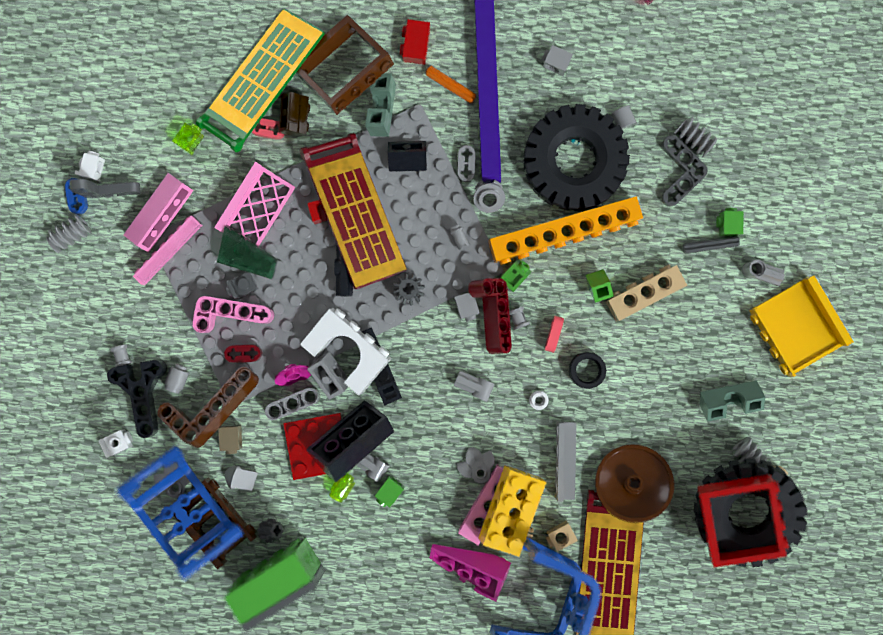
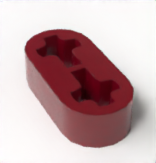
M232 345L226 348L224 356L227 361L232 363L256 362L262 357V349L257 345ZM233 348H235V352H241V356H235V359H233L232 356H229V352H232ZM254 348L258 355H255L254 359H252V356L245 355V352H250Z

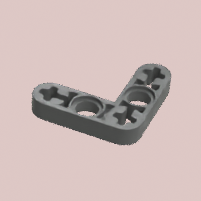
M671 135L664 139L662 148L685 173L663 193L662 202L668 207L678 204L705 178L708 172L706 165L677 136ZM668 141H675L674 147L677 150L681 147L682 150L675 155L676 150L673 147L668 148ZM682 153H686L689 156L688 163L680 161ZM693 161H695L696 163L693 166L696 169H702V171L700 172L702 176L700 174L696 176L694 174L696 170L693 167H690L688 169L687 166H689L690 164H692ZM681 180L688 181L689 188L687 190L680 188L679 183ZM677 190L679 193L673 198L675 202H668L667 194L671 195Z
M87 179L70 180V191L85 198L141 193L140 183L137 182L97 185Z

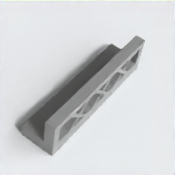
M556 422L555 499L557 502H563L564 500H575L576 422Z

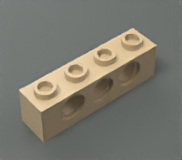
M669 264L659 269L661 273L655 276L651 273L643 277L644 282L638 285L634 282L626 286L627 290L621 294L619 291L614 292V297L605 302L615 321H620L688 286L678 266L671 267ZM660 278L666 281L665 288H661L658 285ZM642 287L648 288L649 295L647 297L641 294ZM626 295L632 298V304L630 306H627L624 303V298Z

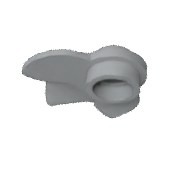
M469 447L466 452V461L458 463L457 469L463 477L473 478L475 482L483 484L491 477L490 469L494 466L495 458L491 451H487L482 455L478 449ZM480 470L484 471L483 477L478 476Z
M177 463L167 468L164 467L163 474H155V484L179 467ZM184 475L165 489L167 495L172 498H178L185 492V486L190 481ZM174 484H175V485H178V487H179V490H178V491H174V490H173V485H174Z

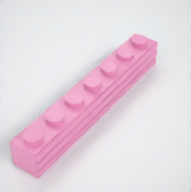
M192 215L188 216L184 220L183 225H179L176 228L177 231L171 234L168 240L159 246L158 251L151 254L152 257L146 260L143 266L134 272L133 277L141 285H146L203 226Z

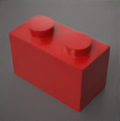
M407 19V26L403 25L402 37H405V42L400 45V56L403 57V62L426 65L430 22Z

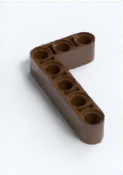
M239 368L193 420L181 409L170 403L160 405L157 414L183 442L194 448H200L257 386L259 378L249 368Z

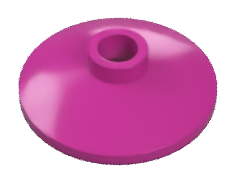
M287 365L284 370L275 376V384L291 386L298 381L308 379L311 376L307 370L309 366Z

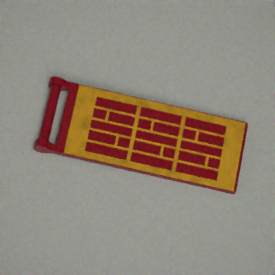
M353 132L340 139L310 148H300V154L306 164L354 289L357 290L406 272V265L362 156L356 134ZM346 144L352 146L351 149L311 161L310 155Z
M588 490L581 570L591 575L597 581L601 591L600 601L589 635H634L644 523H628L615 518L603 506L593 505L594 500L599 499L594 490ZM581 582L579 594L587 596L589 600L590 588L584 582Z

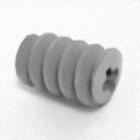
M693 117L685 119L675 130L674 134L681 132L679 139L686 136L685 144L692 142L690 148L698 147L696 153L704 152L703 158L716 144L717 138L710 139L711 132L704 134L705 127L698 129L699 122L692 124Z
M78 214L74 215L76 221L68 218L69 225L62 222L63 229L55 226L56 233L48 230L49 237H46L55 252L60 253L62 249L68 248V244L74 245L75 241L79 242L81 236L87 237L88 233L92 234L89 225Z
M751 437L742 439L733 447V450H737L734 453V457L742 456L739 459V463L744 462L745 458H755L757 463H760L761 460L767 461V456L762 455V450L757 449V444L752 443Z

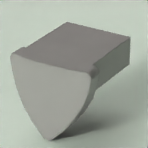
M231 466L225 471L226 483L230 489L238 488L252 491L258 472L241 468L240 466Z

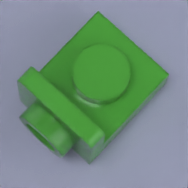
M517 259L502 275L501 279H504L507 287L514 292L532 271L526 262Z

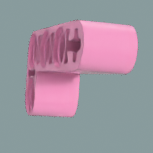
M202 296L196 302L193 328L199 333L211 332L215 326L216 316L268 324L274 319V312L266 306ZM209 300L211 307L206 311L203 308V304ZM228 303L230 311L224 314L222 307ZM247 306L249 309V314L246 317H243L241 315V310L243 307ZM265 311L268 317L263 319L261 316H256L255 312L264 313ZM203 319L207 321V327L204 330L200 327V322Z

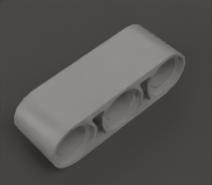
M313 387L306 388L272 402L265 408V415L270 420H277L309 407L320 400V392ZM308 391L315 393L316 397L312 402L306 398ZM291 398H294L298 403L295 409H292L288 404ZM272 406H277L279 408L280 412L278 416L272 415Z

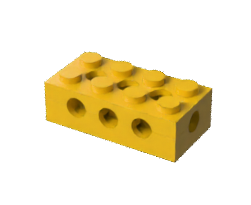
M504 465L478 537L482 545L519 557L546 481L539 476Z

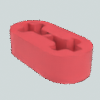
M264 118L260 120V125L266 127V129H259L256 132L254 128L252 131L256 136L276 140L285 136V134H280L279 132L275 135L272 130H269V128L276 129V126H279V121Z
M554 315L544 350L552 353L555 352L564 318Z

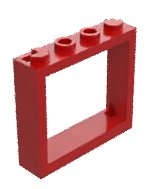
M770 474L697 486L708 551L713 568L786 557L785 549L788 548V541L786 536H783L782 531L786 528L783 518H780L779 512L782 511V504L780 499H777L776 494L779 493L778 482L774 481ZM768 489L777 545L719 554L709 498Z

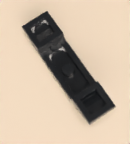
M372 327L362 331L363 334L367 333L375 339L374 343L380 347ZM387 364L374 379L384 406L402 398L389 364Z

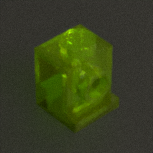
M184 123L172 142L193 155L204 135L201 134L202 129L192 123L190 126ZM190 136H194L192 140L189 142L188 138Z

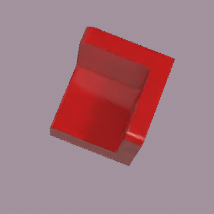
M320 200L307 203L315 225L328 221Z

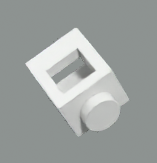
M88 151L80 159V170H75V175L99 182L105 160L99 157V153Z
M125 429L98 440L106 458L133 447L131 443L133 438ZM114 440L118 441V446L115 445Z

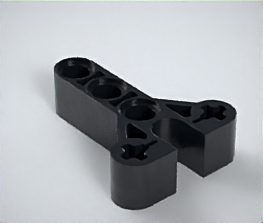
M162 360L140 362L142 377L139 381L134 377L132 365L113 367L107 373V379L110 383L117 384L130 395L136 432L141 438L152 437L158 432V421L152 392L159 378L167 372V365ZM159 366V370H157V371L150 370V371H149V369H153V367ZM119 373L125 374V373H126V375H122L121 377L116 378V374H119ZM139 386H142L144 388V394L142 396L138 394ZM143 405H145L148 409L146 415H144L141 412V407ZM146 424L151 427L149 434L144 430Z

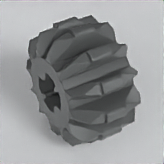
M405 273V280L400 276L397 277L401 283L394 282L393 285L399 289H395L392 292L393 294L400 293L395 299L398 301L403 297L402 305H405L407 299H409V304L412 306L413 298H415L416 302H420L417 294L424 296V293L419 291V289H424L425 285L418 286L422 279L418 278L414 281L416 274L413 273L411 279H409L408 273ZM408 284H411V287L414 286L411 294L404 293L403 291Z

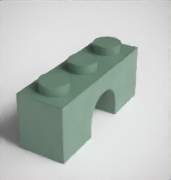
M384 73L371 85L370 91L373 97V107L368 108L365 123L370 136L389 137L396 90V83L390 73Z
M756 380L700 392V407L708 422L726 418L727 405L730 404L740 406L745 414L764 410L766 397Z

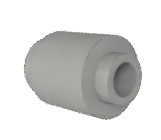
M180 364L171 366L164 382L166 384L164 389L179 394L180 390H183L189 372L186 371L187 367Z

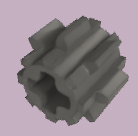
M273 518L262 521L259 524V529L257 528L259 538L265 540L266 543H273L274 540H279L284 531L282 530L281 522H276Z

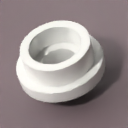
M535 391L530 395L529 403L534 409L542 410L548 405V396L543 391ZM536 397L542 398L540 404L535 402Z

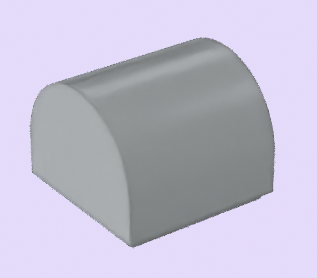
M629 105L621 107L611 114L615 125H620L622 130L637 123Z

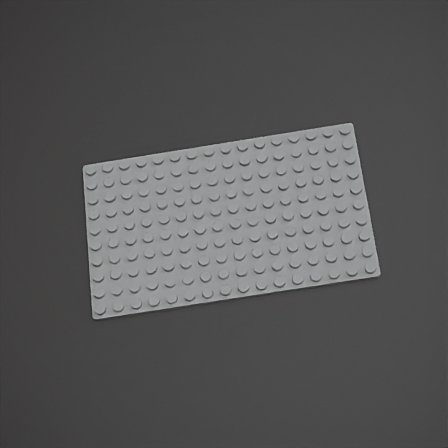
M416 105L392 117L389 137L370 136L368 130L356 135L362 156L406 265L407 271L357 290L353 287V296H336V276L334 274L336 241L328 221L316 225L312 221L307 203L319 200V197L304 161L276 174L293 185L295 189L256 252L214 228L234 195L192 215L203 226L163 266L192 328L196 302L202 296L266 306L274 312V319L268 324L216 316L215 326L211 332L199 333L194 330L221 387L241 367H247L257 374L259 378L257 386L242 402L276 386L275 376L284 370L287 365L310 366L316 358L328 351L335 357L357 346V343L350 337L337 336L320 356L314 357L300 345L329 309H340L346 314L345 318L349 322L354 321L360 326L359 330L361 332L372 327L377 336L468 291L471 281L494 278L503 273L502 265L499 262L494 263L488 243L489 239L421 105ZM426 141L427 170L390 172L388 167V142ZM346 144L320 152L310 158L312 161L351 149L352 146ZM271 177L261 181V187L271 185ZM285 185L275 186L278 197L285 196L290 189ZM273 187L262 189L264 200L276 198ZM260 190L252 191L249 195L251 203L262 201ZM277 200L265 202L268 213L276 212L278 209ZM263 203L252 205L254 216L266 214ZM250 206L243 207L239 211L241 219L252 217ZM266 216L255 219L258 230L267 227L268 221ZM253 219L242 222L244 233L256 230ZM182 220L166 228L153 246L154 250L158 251L159 246L166 242L168 237L177 231L176 228L179 225H183L185 221ZM240 222L231 224L228 232L233 235L241 234ZM459 224L461 227H464L463 232L470 243L469 246L461 250L458 249L453 235H450V228ZM257 233L245 235L247 243L254 247L258 241ZM238 236V238L244 241L243 236ZM249 271L258 289L240 299L230 297L225 288L227 287L226 281L233 280ZM405 273H408L409 279H411L413 273L416 274L414 281L418 278L422 279L418 286L425 285L424 289H419V291L424 293V296L417 294L420 302H416L415 298H413L412 306L409 304V299H407L405 305H402L403 297L398 301L395 299L400 293L393 294L392 292L395 289H399L393 285L394 282L401 283L397 277L400 276L405 280ZM411 284L406 285L407 287L403 290L404 293L411 294L414 286L411 287ZM209 300L203 304V308L207 311L211 307ZM228 303L222 307L224 314L230 311ZM247 306L241 310V315L246 317L249 314ZM265 311L264 313L255 312L256 316H261L263 319L268 317ZM203 319L200 322V327L202 330H204L207 327V321L205 319ZM232 345H257L262 349V357L256 362L232 363L225 359L224 352L227 347ZM233 348V351L229 352V356L235 359V356H241V352H235V348ZM252 348V351L245 352V355H251L252 359H254L258 352Z

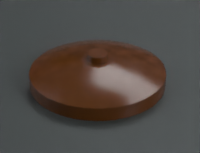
M624 445L609 452L601 461L596 472L595 489L600 503L612 516L628 523H644L661 515L670 504L674 494V477L666 460L653 449L642 445Z

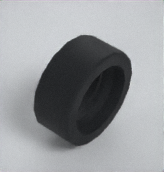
M589 352L580 353L575 356L570 362L568 370L573 383L587 389L599 386L605 379L607 371L603 359L597 354ZM590 359L598 365V375L593 381L585 382L577 376L576 368L582 360Z

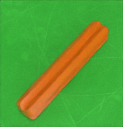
M429 66L426 70V76L471 104L476 98L474 92L433 66Z

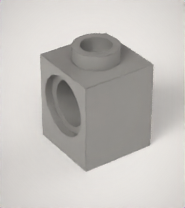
M552 45L550 51L546 49L542 57V61H545L543 68L564 76L573 54Z
M469 292L455 296L454 299L460 318H465L466 322L477 319L476 315L480 314L476 299Z

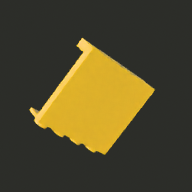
M815 275L804 278L749 310L751 321L754 325H758L761 330L759 332L763 341L768 342L771 347L769 349L771 355L778 359L781 364L779 365L781 372L788 377H795V373L838 348L848 346L854 342Z

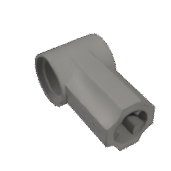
M761 260L746 262L742 267L745 277L754 278L775 286H780L785 276L784 270L765 264ZM752 265H755L756 273L752 272Z
M459 371L453 386L472 393V396L487 402L495 384Z
M368 454L356 465L377 482L381 481L390 467L388 463H383L379 460V457H374L371 454Z

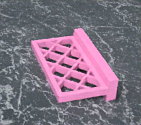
M255 162L214 228L256 252L295 187ZM263 173L271 177V185L261 187L260 178ZM285 185L290 189L285 196L278 197L275 186ZM273 187L276 198L264 200L262 189ZM260 190L262 201L251 203L249 196L251 192ZM277 200L278 209L276 212L268 213L265 202ZM263 203L266 214L254 216L252 205ZM250 206L252 217L241 219L239 213L241 208ZM266 216L268 221L267 227L258 230L255 219ZM253 219L256 230L244 233L242 222ZM240 222L241 234L233 235L228 232L231 224ZM257 233L258 241L254 247L247 243L245 235ZM238 236H243L244 241L238 238Z

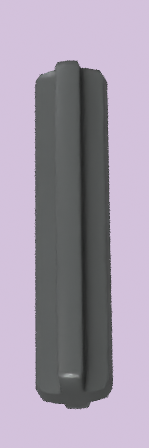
M738 236L690 242L683 244L682 248L684 254L736 247L740 245V239Z

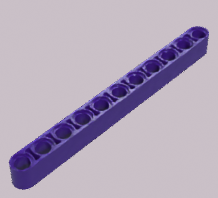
M474 0L479 131L481 139V180L484 183H493L494 180L501 183L494 0Z

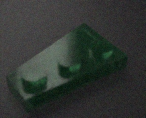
M226 225L217 263L273 279L278 259Z

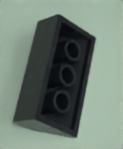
M364 400L308 447L306 451L320 468L337 482L395 431L387 416Z

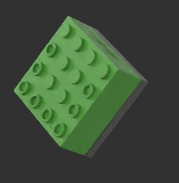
M297 538L289 544L285 551L282 548L275 552L269 558V561L264 559L252 569L253 571L250 569L246 570L227 589L228 593L224 596V599L245 633L318 586L326 570L306 538L303 540Z

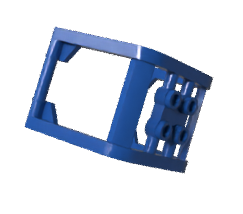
M176 445L115 489L160 544L184 581L243 535L240 528L229 520L190 469L182 452ZM177 463L179 466L177 469L138 498H134L132 494L141 487L140 481L162 465L167 468ZM185 475L194 488L187 494L180 495L176 502L164 507L161 513L151 520L142 506ZM200 494L206 504L198 510L191 511L188 517L186 510L181 507L188 506L190 500ZM212 510L220 523L178 555L169 541L177 535L184 534L187 527L199 522L204 514ZM174 513H176L177 519L182 522L175 523L173 529L163 535L157 528V525L165 519H171ZM227 529V531L221 537H219L221 542H219L216 546L210 549L198 560L194 557L187 563H184L186 560L192 557L195 553H197L199 550H201L204 546H206L208 543H210L213 539H215L218 535H220Z
M526 537L522 549L529 552V557L534 562L556 569L572 577L558 625L552 632L544 633L492 624L489 631L490 635H564L568 625H571L572 631L578 632V635H589L600 601L601 591L599 584L591 575L583 572L574 560ZM581 582H584L590 588L589 600L587 596L578 593Z

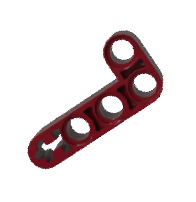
M501 278L471 281L468 286L470 295L474 298H482L485 341L488 353L492 355L509 353L512 348L506 281Z

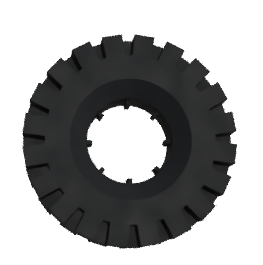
M576 104L575 107L565 105L561 106L557 111L552 110L547 113L534 126L524 150V169H526V178L529 184H532L534 187L533 191L539 197L542 196L545 202L551 206L556 205L559 206V209L567 211L569 209L583 211L586 208L591 209L605 202L621 186V182L626 177V168L630 161V155L627 154L629 149L628 141L623 139L622 134L624 131L620 125L615 126L613 123L614 118L608 113L604 116L600 113L601 109L593 106L591 109L585 108V104ZM576 139L578 142L583 141L591 147L590 151L593 150L595 155V161L592 163V165H595L593 171L590 174L585 173L582 178H573L572 175L569 177L560 171L561 167L558 168L555 158L558 156L557 148L562 143L565 145L567 141Z
M745 458L744 463L741 464L736 459L729 461V467L725 469L722 465L713 470L715 473L713 477L710 475L705 477L702 481L703 485L770 474L773 480L778 482L779 493L776 494L777 499H780L782 504V511L779 513L780 518L784 520L786 528L782 530L783 536H786L788 541V548L785 549L786 556L793 551L790 547L791 543L799 544L802 539L799 532L805 531L807 521L804 516H808L807 506L803 502L805 499L792 478L788 477L786 472L780 467H773L771 462L764 460L757 463L755 458ZM768 489L709 498L719 554L777 545ZM697 490L695 495L697 502H694L693 510L694 518L704 543H707ZM745 495L761 496L766 499L765 503L769 506L768 515L765 516L766 518L763 522L750 528L739 527L732 523L733 521L730 516L728 517V514L735 500ZM778 558L767 559L769 564L779 561ZM762 560L751 562L753 567L763 566ZM747 563L736 564V566L746 567Z

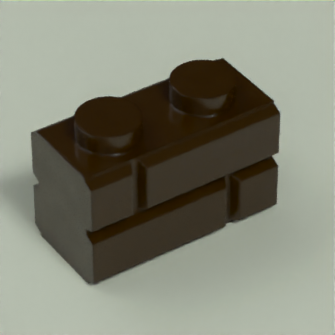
M293 92L281 95L280 134L293 137L307 134L309 130L307 119L310 112L308 96Z

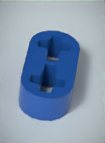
M71 178L65 184L68 208L72 213L81 215L88 209L87 198L70 191V180L77 179ZM77 200L79 203L82 204V206L79 207V210L74 208V205L77 204Z

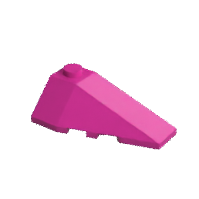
M436 544L432 545L429 557L446 571L451 572L454 570L457 572L460 581L464 583L468 580L475 585L474 591L495 602L498 600L511 566V562L494 554Z

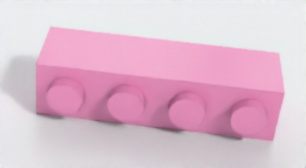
M168 173L126 230L124 236L136 246L150 252L194 190Z

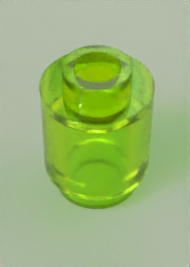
M346 473L340 480L334 481L330 488L329 496L340 503L344 499L346 500L356 484L353 481L354 477Z

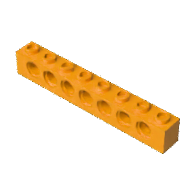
M635 196L491 238L488 243L494 263L499 262L500 265L511 262V258L514 257L523 259L529 257L531 252L536 251L537 254L547 252L548 247L554 246L555 249L566 246L565 242L573 241L574 244L584 241V237L591 235V238L601 236L602 232L609 230V233L621 230L620 226L627 225L628 228L639 224L638 221L643 219L638 198ZM617 211L624 214V220L617 218ZM599 217L605 218V226L599 224ZM580 222L587 223V231H583L580 228ZM562 227H567L570 230L569 236L562 234ZM545 232L551 234V242L544 240L543 234ZM525 238H531L534 241V246H526ZM513 243L516 251L509 252L506 249V245Z

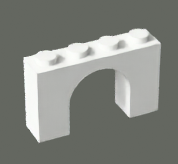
M338 308L329 309L300 345L311 355L317 357L337 336H347L353 339L359 346L361 358L357 368L344 383L357 395H360L392 358L389 356L390 353L383 346L378 347L374 343L375 339L367 333L363 334L359 330L360 326L354 321L349 322L345 318L346 314Z

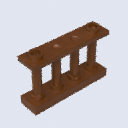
M208 477L202 481L206 490L217 500L219 507L223 508L230 516L229 520L235 523L243 532L241 537L210 560L218 570L227 562L225 558L230 551L246 538L252 542L257 536L255 528L251 524L247 525L220 492L219 484L214 479ZM198 494L196 497L190 500V504L188 506L181 507L182 509L186 510L188 517L190 509H192L196 504H198L203 498L200 496V494ZM212 510L204 514L199 522L193 523L186 528L185 531L194 542L205 534L201 529L202 524L214 515ZM174 513L173 516L176 518V520L178 522H182L181 520L177 519L176 513ZM215 539L201 549L204 554L215 546L213 544Z

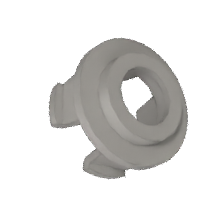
M494 180L493 183L480 181L475 186L476 190L473 199L475 206L480 211L492 213L498 211L504 205L505 193L498 181ZM486 194L496 196L497 199L492 205H486L483 202V197Z

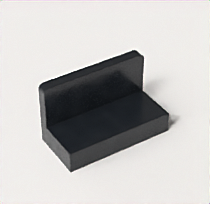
M426 141L388 142L389 171H426Z

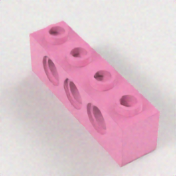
M496 464L490 479L485 483L458 529V534L477 545L480 544L478 537L482 526H476L474 521L479 517L485 520L488 510L484 508V504L486 501H492L495 493L494 487L498 484L503 471V467Z

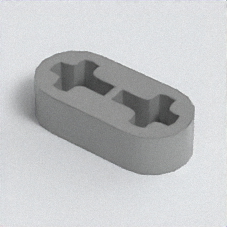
M465 145L458 152V178L462 182H470L475 174V150L473 147ZM465 150H469V153L472 154V156H469L468 162H465V157L461 155ZM464 166H468V172L472 173V175H468V178H464V175L461 174V172H464Z

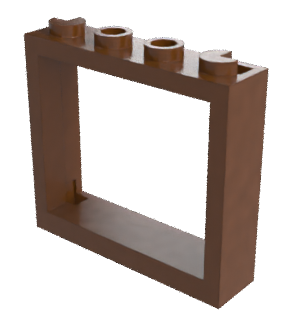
M346 15L322 37L296 74L338 115L370 85L374 84L380 76L387 72L394 65V62L385 49L350 16ZM354 33H357L379 56L330 98L308 74Z

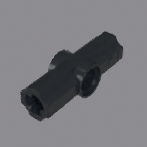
M336 243V259L334 261L336 296L350 297L353 296V284Z

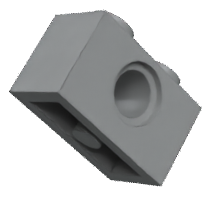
M329 351L316 358L307 368L329 400L345 392L348 387L344 383L348 377Z

